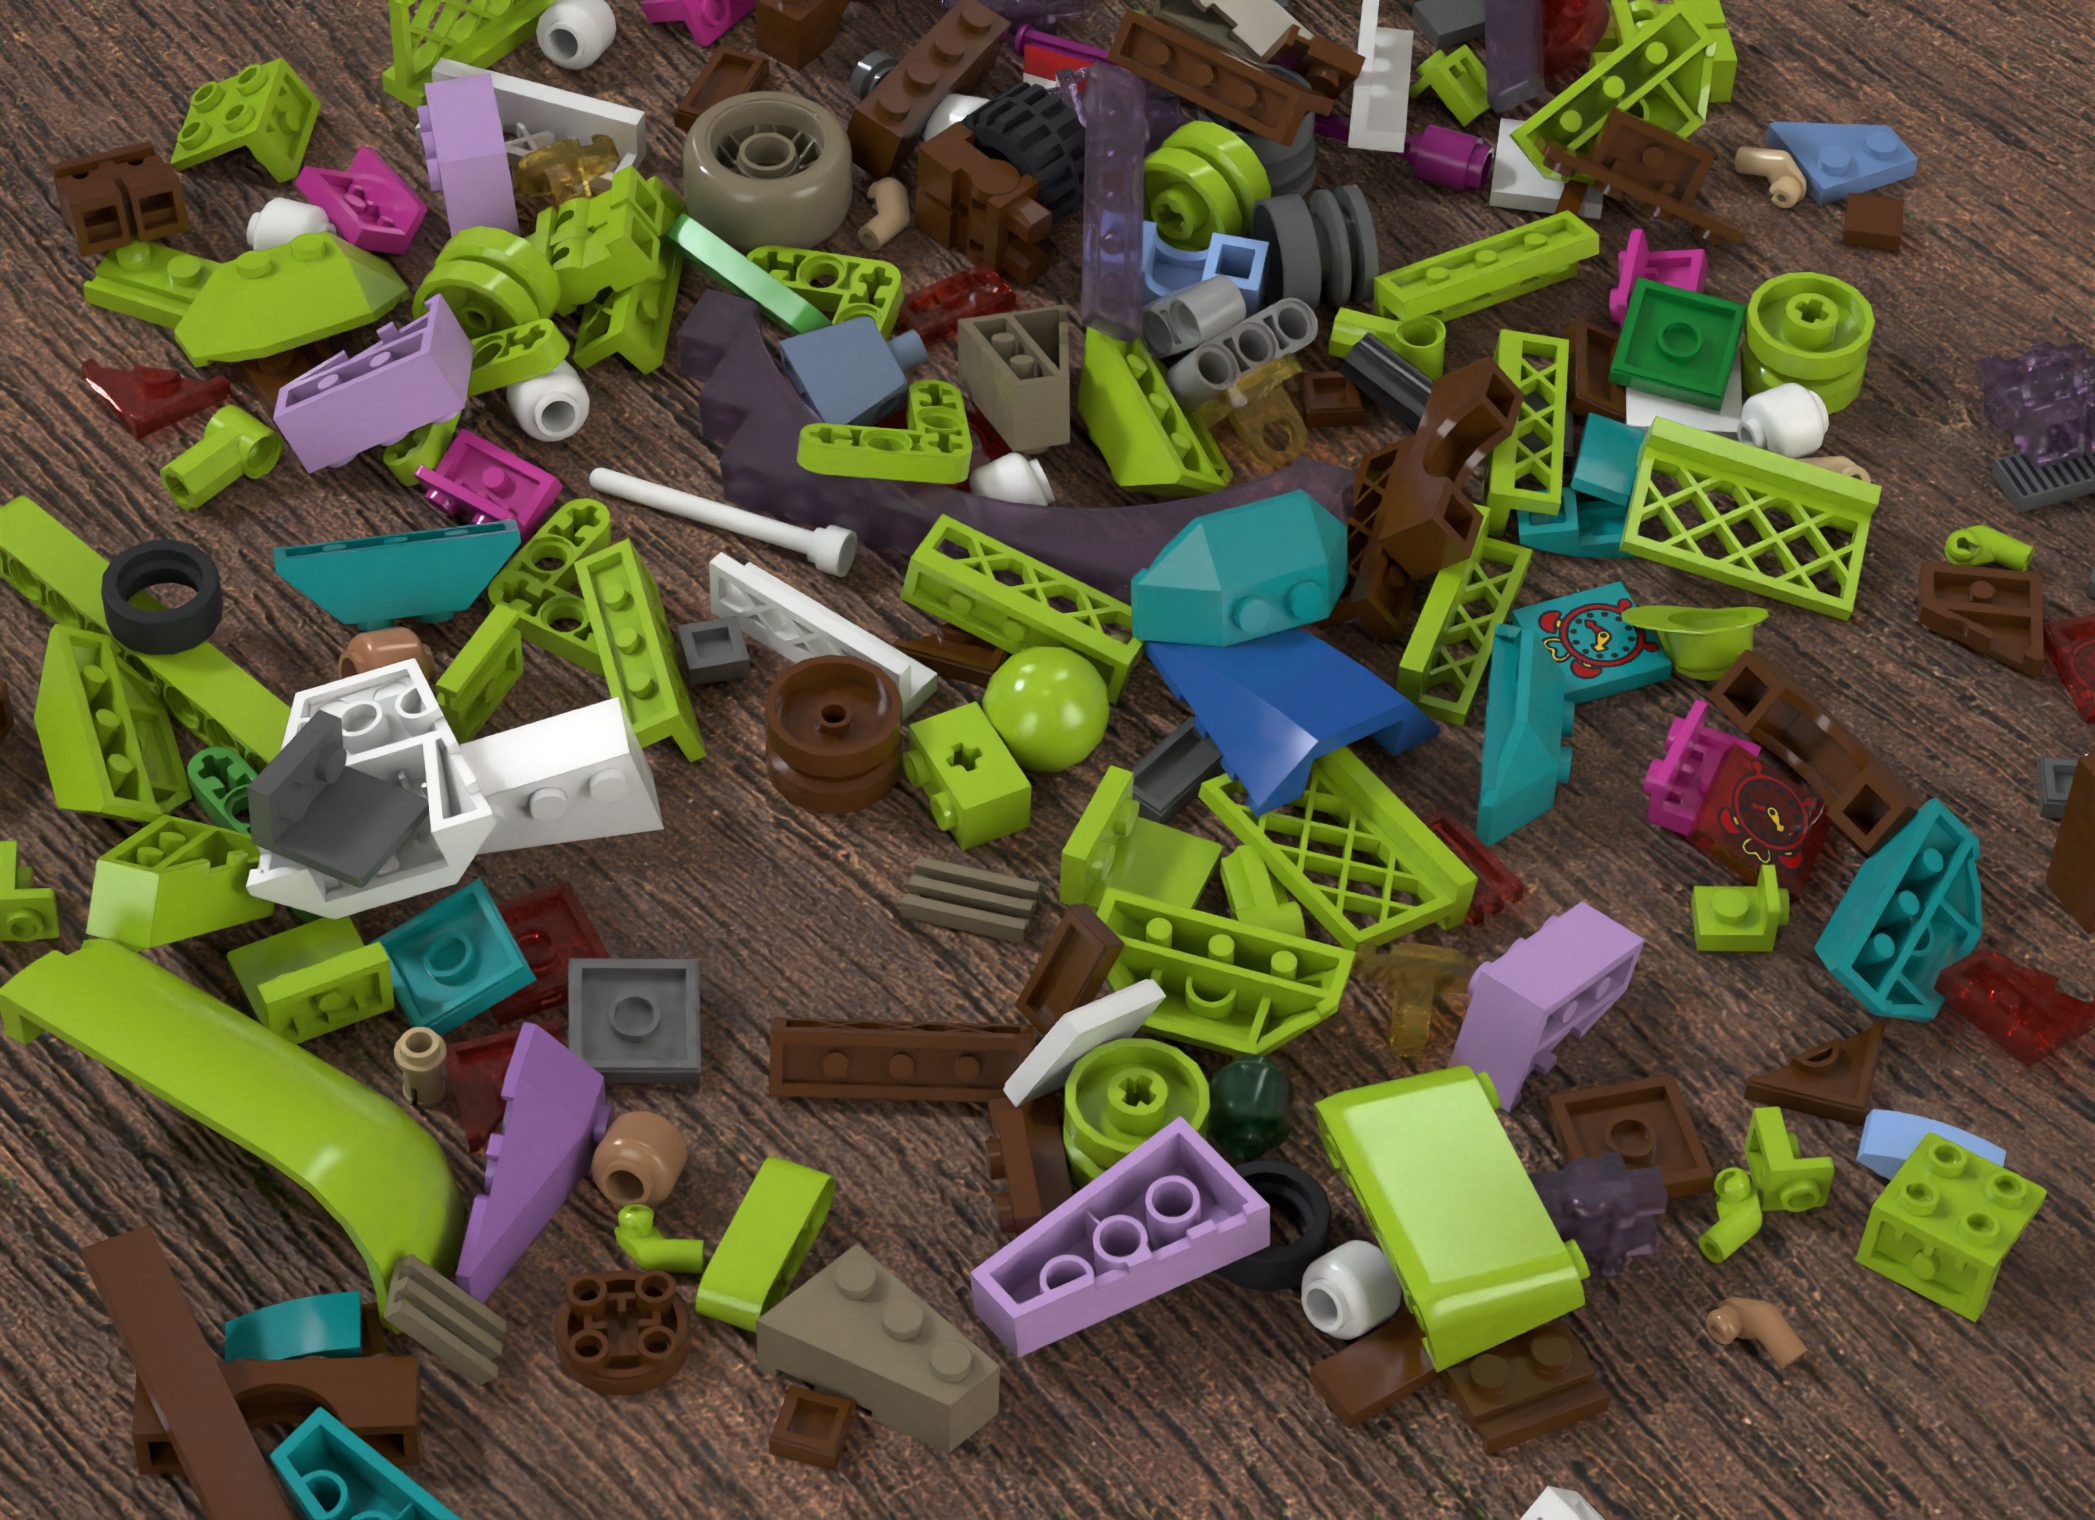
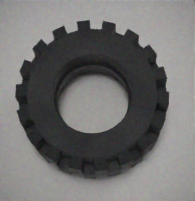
M1028 82L1013 85L960 121L975 133V148L990 159L1003 160L1012 164L1018 170L1020 178L1028 173L1039 181L1038 202L1053 213L1052 228L1049 231L1093 202V198L1098 195L1100 190L1098 181L1101 180V168L1097 164L1099 156L1096 148L1092 145L1091 136L1086 127H1083L1071 107L1068 108L1063 103L1062 98L1054 92L1049 94L1045 87L1038 84L1031 86Z

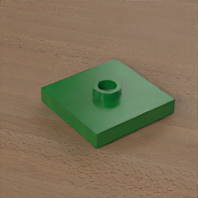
M1637 277L1610 369L1608 382L1720 411L1746 320L1748 306Z

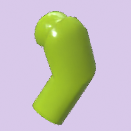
M631 1204L620 1210L618 1213L619 1226L614 1230L617 1244L641 1269L646 1271L662 1270L666 1273L703 1274L704 1240L666 1239L653 1226L654 1212L646 1205Z

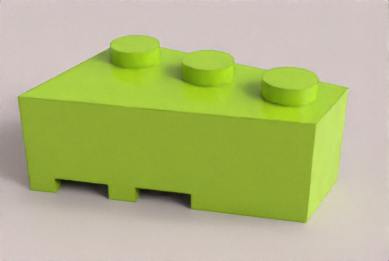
M163 814L97 859L86 934L113 940L121 946L141 952L146 948L150 949L272 916L274 914L275 902L251 896L246 888L250 870L258 868L261 853L257 845L252 844L250 834Z

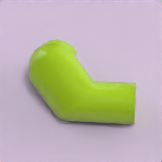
M1985 525L1956 530L1948 537L1944 547L1947 559L1954 565L1976 567L1996 562L2015 571H2026L2035 552V547Z
M1735 1167L1727 1168L1715 1177L1713 1186L1717 1193L1715 1203L1719 1221L1699 1237L1698 1240L1703 1254L1714 1263H1722L1759 1231L1763 1222L1756 1186L1750 1182L1746 1171Z

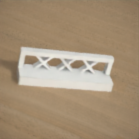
M1363 0L1357 54L1366 57L1359 77L1354 81L1348 147L1403 153L1414 31L1377 27L1379 0Z
M440 58L431 71L432 82L491 73L502 132L515 134L519 138L505 142L508 164L510 166L608 191L611 189L614 173L630 165H633L637 170L647 154L644 111L445 58ZM419 122L415 127L416 140L423 142ZM556 145L567 148L569 153L553 157L541 154L539 150ZM608 159L620 164L616 171L612 173L593 168L590 163Z
M722 552L709 562L711 613L720 618L737 616L741 631L791 661L798 663L804 659L824 655L857 657L880 667L896 683L903 701L902 722L937 691L938 673L751 562L744 566Z

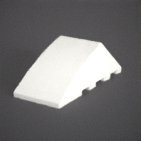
M412 658L295 693L281 750L319 709L337 716L342 721L343 748L347 752L345 765L427 798L429 814L368 884L362 888L355 887L257 846L261 856L258 868L251 869L246 888L250 895L335 920L457 884L496 826L497 821L416 659Z

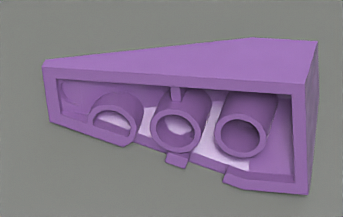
M524 1022L501 1092L502 1100H507L502 1135L491 1133L486 1152L488 1161L485 1173V1192L490 1195L477 1194L474 1199L456 1271V1285L481 1304L487 1300L590 1170L598 1143H600L609 1125L615 1120V1106L606 1104L604 1076L540 1026Z

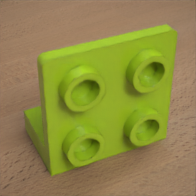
M283 57L261 66L259 64L250 65L241 71L239 75L219 83L214 81L208 82L193 94L190 100L191 106L183 128L178 133V142L170 163L177 171H181L246 145L251 150L256 161L263 165L279 184L288 181L298 175L322 103Z
M1110 765L1062 851L1059 902L1067 905L1086 903L1097 914L1108 886L1195 909L1222 858V845L1139 817L1140 803L1132 799L1134 773Z
M349 916L335 920L323 917L227 953L228 966L256 1021L295 1045L395 1008L390 959L380 941L367 946L364 945Z
M1928 1132L1872 1205L1855 1261L1976 1322L1987 1307L2002 1260L2044 1203L2047 1191L2045 1188L2021 1177L2017 1173L2009 1171L1961 1147L1955 1142L1949 1141L1933 1132Z

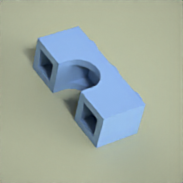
M1101 213L1088 262L1091 297L1145 306L1171 292L1217 275H1224L1237 285L1246 305V320L1262 310L1269 280V242L1213 233L1210 247L1207 250L1199 252L1183 251L1169 246L1159 238L1157 223Z

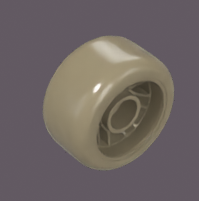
M755 91L727 98L707 109L697 118L686 136L682 161L684 200L690 218L739 253L748 255L754 249L765 245H779L808 250L832 236L846 218L852 199V151L850 140L841 122L822 105L805 97L786 92Z

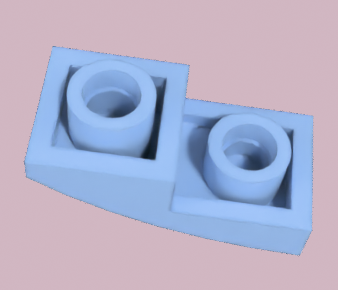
M1873 1109L1866 1117L1856 1161L1872 1169L1878 1175L1892 1180L1928 1132H1933L1949 1141L1955 1142L1961 1147L2001 1167L2004 1165L2006 1150L1974 1134L1936 1120L1897 1111Z

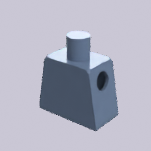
M868 316L790 337L780 342L781 366L813 424L879 426L907 405L908 382L903 372L928 361L925 346L914 329L885 342L875 322Z

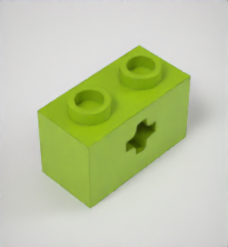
M977 701L909 725V752L903 754V764L908 779L915 788L922 787L930 799L932 814L937 825L942 831L950 830L962 851L1030 827L1032 785Z

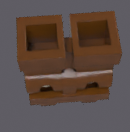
M957 121L918 147L917 185L921 188L916 190L915 228L948 251L955 246L964 250L967 259L974 266L982 268V274L994 283L1010 273L1024 284H1029L1049 269L1050 254L1035 244L1047 236L1052 228L1053 213L1038 202L1039 181L1028 173L1020 178L1018 170L1012 164L987 157L974 147L975 133L960 121Z
M150 141L51 165L61 214L66 225L71 227L75 235L81 257L132 245L128 222H133L135 235L140 243L190 231L180 178L167 162L163 163L159 154H155L154 146Z

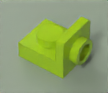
M1466 44L1449 56H1446L1441 49L1434 53L1416 69L1421 78L1409 88V95L1414 100L1432 87L1443 100L1446 107L1464 127L1506 96L1505 92Z
M17 840L0 841V941L29 942L37 939L58 938L60 924L55 891L51 888L34 889L32 866H21Z
M1761 865L1757 887L1694 886L1691 908L1697 951L1773 952L1778 926H1787L1790 910L1788 889L1778 888L1775 865Z
M1780 1107L1754 1108L1743 1149L1752 1182L1758 1191L1761 1211L1787 1210L1790 1212H1802L1813 1207L1824 1206L1827 1202L1835 1173L1832 1158L1800 1159L1797 1137L1794 1132H1786Z

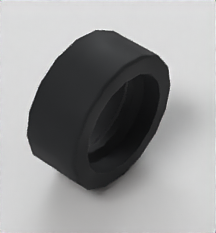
M150 540L129 547L111 561L102 576L101 594L106 623L113 637L130 650L148 655H174L195 648L212 636L222 620L223 600L219 572L211 557L195 545L177 540ZM177 583L191 587L198 592L194 598L183 606L168 611H146L135 608L127 603L130 597L143 588L156 584Z
M1261 1160L1242 1163L1234 1167L1233 1169L1269 1205L1280 1206L1296 1214L1306 1225V1232L1302 1238L1290 1245L1274 1248L1266 1247L1216 1270L1222 1277L1242 1288L1264 1292L1291 1289L1301 1284L1303 1274L1308 1266L1327 1252L1332 1210L1326 1191L1312 1175L1288 1163Z

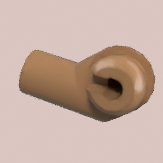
M1730 1297L1720 1301L1717 1306L1718 1309L1711 1311L1706 1319L1707 1330L1715 1341L1726 1345L1730 1344L1736 1337L1759 1340L1781 1370L1808 1351L1779 1310L1768 1301Z

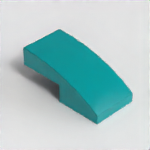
M1589 412L1581 433L1580 450L1572 469L1570 488L1626 507L1638 468L1635 465L1639 447L1644 439V430Z
M1570 487L1562 488L1561 506L1558 516L1517 510L1520 544L1552 553L1580 557H1638L1619 550L1631 498H1629L1626 507L1607 500L1576 503L1575 489ZM1546 489V490H1536V492L1547 493V489Z
M360 1291L330 1293L286 1301L244 1314L225 1323V1362H231L238 1358L268 1361L298 1360L307 1356H324L327 1358L362 1357V1303Z

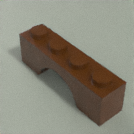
M756 0L757 50L799 72L833 44L839 22L851 0Z
M959 0L855 108L846 131L851 145L852 163L879 180L891 177L913 153L925 131L929 118L941 101L955 90L968 95L994 67L1011 22L976 0Z
M1490 356L1435 379L1380 533L1378 542L1386 549L1389 556L1396 560L1414 580L1471 557L1484 516L1461 490L1472 470L1484 456L1512 435L1525 397L1522 391Z
M1746 649L1707 695L1746 735L1772 751L1803 777L1825 801L1829 809L1826 814L1866 854L1872 855L1924 805L1781 664Z
M381 1353L371 1357L360 1358L307 1356L298 1360L259 1361L253 1358H238L231 1362H217L249 1430L273 1423L302 1424L315 1410L322 1407L393 1465H420L422 1391L418 1356H397L390 1353ZM136 1372L132 1438L139 1474L185 1473Z

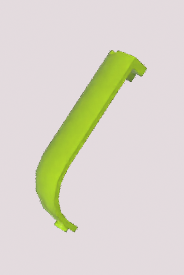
M83 940L81 949L67 956L58 950H54L31 963L0 988V1012L4 1032L9 1037L26 1046L42 1033L48 1031L270 1163L310 1192L341 1224L366 1261L377 1295L379 1319L382 1327L394 1334L403 1332L384 1319L395 1261L413 1254L445 1278H448L462 1251L465 1222L464 1203L441 1146L436 1139L392 1100L143 955L121 946L113 940Z

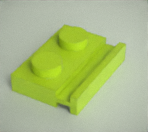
M130 236L132 245L110 250L95 269L96 277L93 281L87 280L84 283L85 302L175 330L216 267L222 263L149 241L140 243L138 238Z
M498 603L435 684L436 691L439 692L436 701L458 745L473 740L524 672L521 630L513 628L520 618L519 611Z

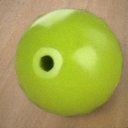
M1032 646L1012 655L990 677L982 699L984 714L1018 766L1032 772H1060L1079 764L1102 741L1109 721L1108 693L1101 675L1082 656L1057 646Z

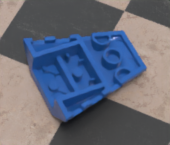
M1297 627L1227 647L1146 640L1144 642L1143 650L1178 702H1188L1194 711L1195 718L1193 724L1203 739L1212 738L1223 754L1221 766L1231 781L1240 780L1248 791L1246 803L1256 817L1303 797L1312 762L1316 758L1368 735H1371L1394 756L1437 737L1440 726L1370 670L1326 642Z

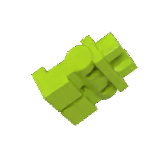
M1611 0L1609 16L1583 17L1579 43L1583 54H1591L1589 71L1678 0H1671V3L1657 4L1652 0H1636L1628 3V0ZM1685 0L1717 40L1708 101L1709 103L1731 102L1738 60L1729 30L1725 28L1726 21L1720 1Z
M633 165L614 173L611 189L592 199L575 198L566 201L558 212L552 206L538 212L535 233L524 238L545 255L557 273L561 296L556 310L562 317L577 311V305L589 303L601 289L611 286L618 293L657 275L660 249L658 237L661 236L664 202Z

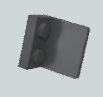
M319 709L247 787L252 844L345 883L362 888L368 884L428 816L429 803L427 798L346 766L347 752L343 748L341 718Z

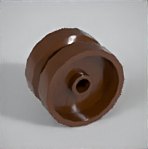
M824 655L804 659L782 671L768 689L765 704V731L767 734L765 746L766 769L772 786L788 802L815 813L840 815L864 810L885 798L899 780L902 763V737L900 734L903 701L896 683L880 667L851 656Z

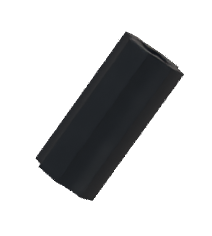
M1367 332L1360 341L1355 343L1344 358L1339 373L1417 431L1435 380L1373 333Z

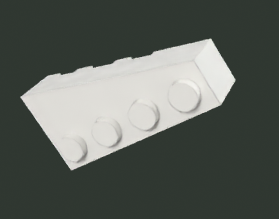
M619 697L459 745L497 821L496 826L477 854L664 829L653 773Z

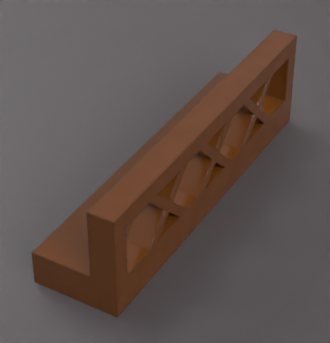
M1130 8L1126 11L1106 59L1251 131L1288 147H1291L1306 110L1329 116L1335 100L1164 18Z
M1415 435L1363 456L1342 523L1347 527L1348 582L1330 616L1313 622L1320 631L1359 617L1382 644L1403 636L1420 579L1414 580L1396 560L1389 556L1386 549L1378 542ZM1389 468V469L1379 478L1380 472H1381L1382 470H1385V469ZM1380 504V506L1365 520V518ZM1366 546V548L1352 561V559ZM1353 587L1351 596L1340 600Z
M774 1017L770 1035L769 1096L989 1102L992 1099L1008 1097L1003 1091L1005 1083L1034 1049V1025Z

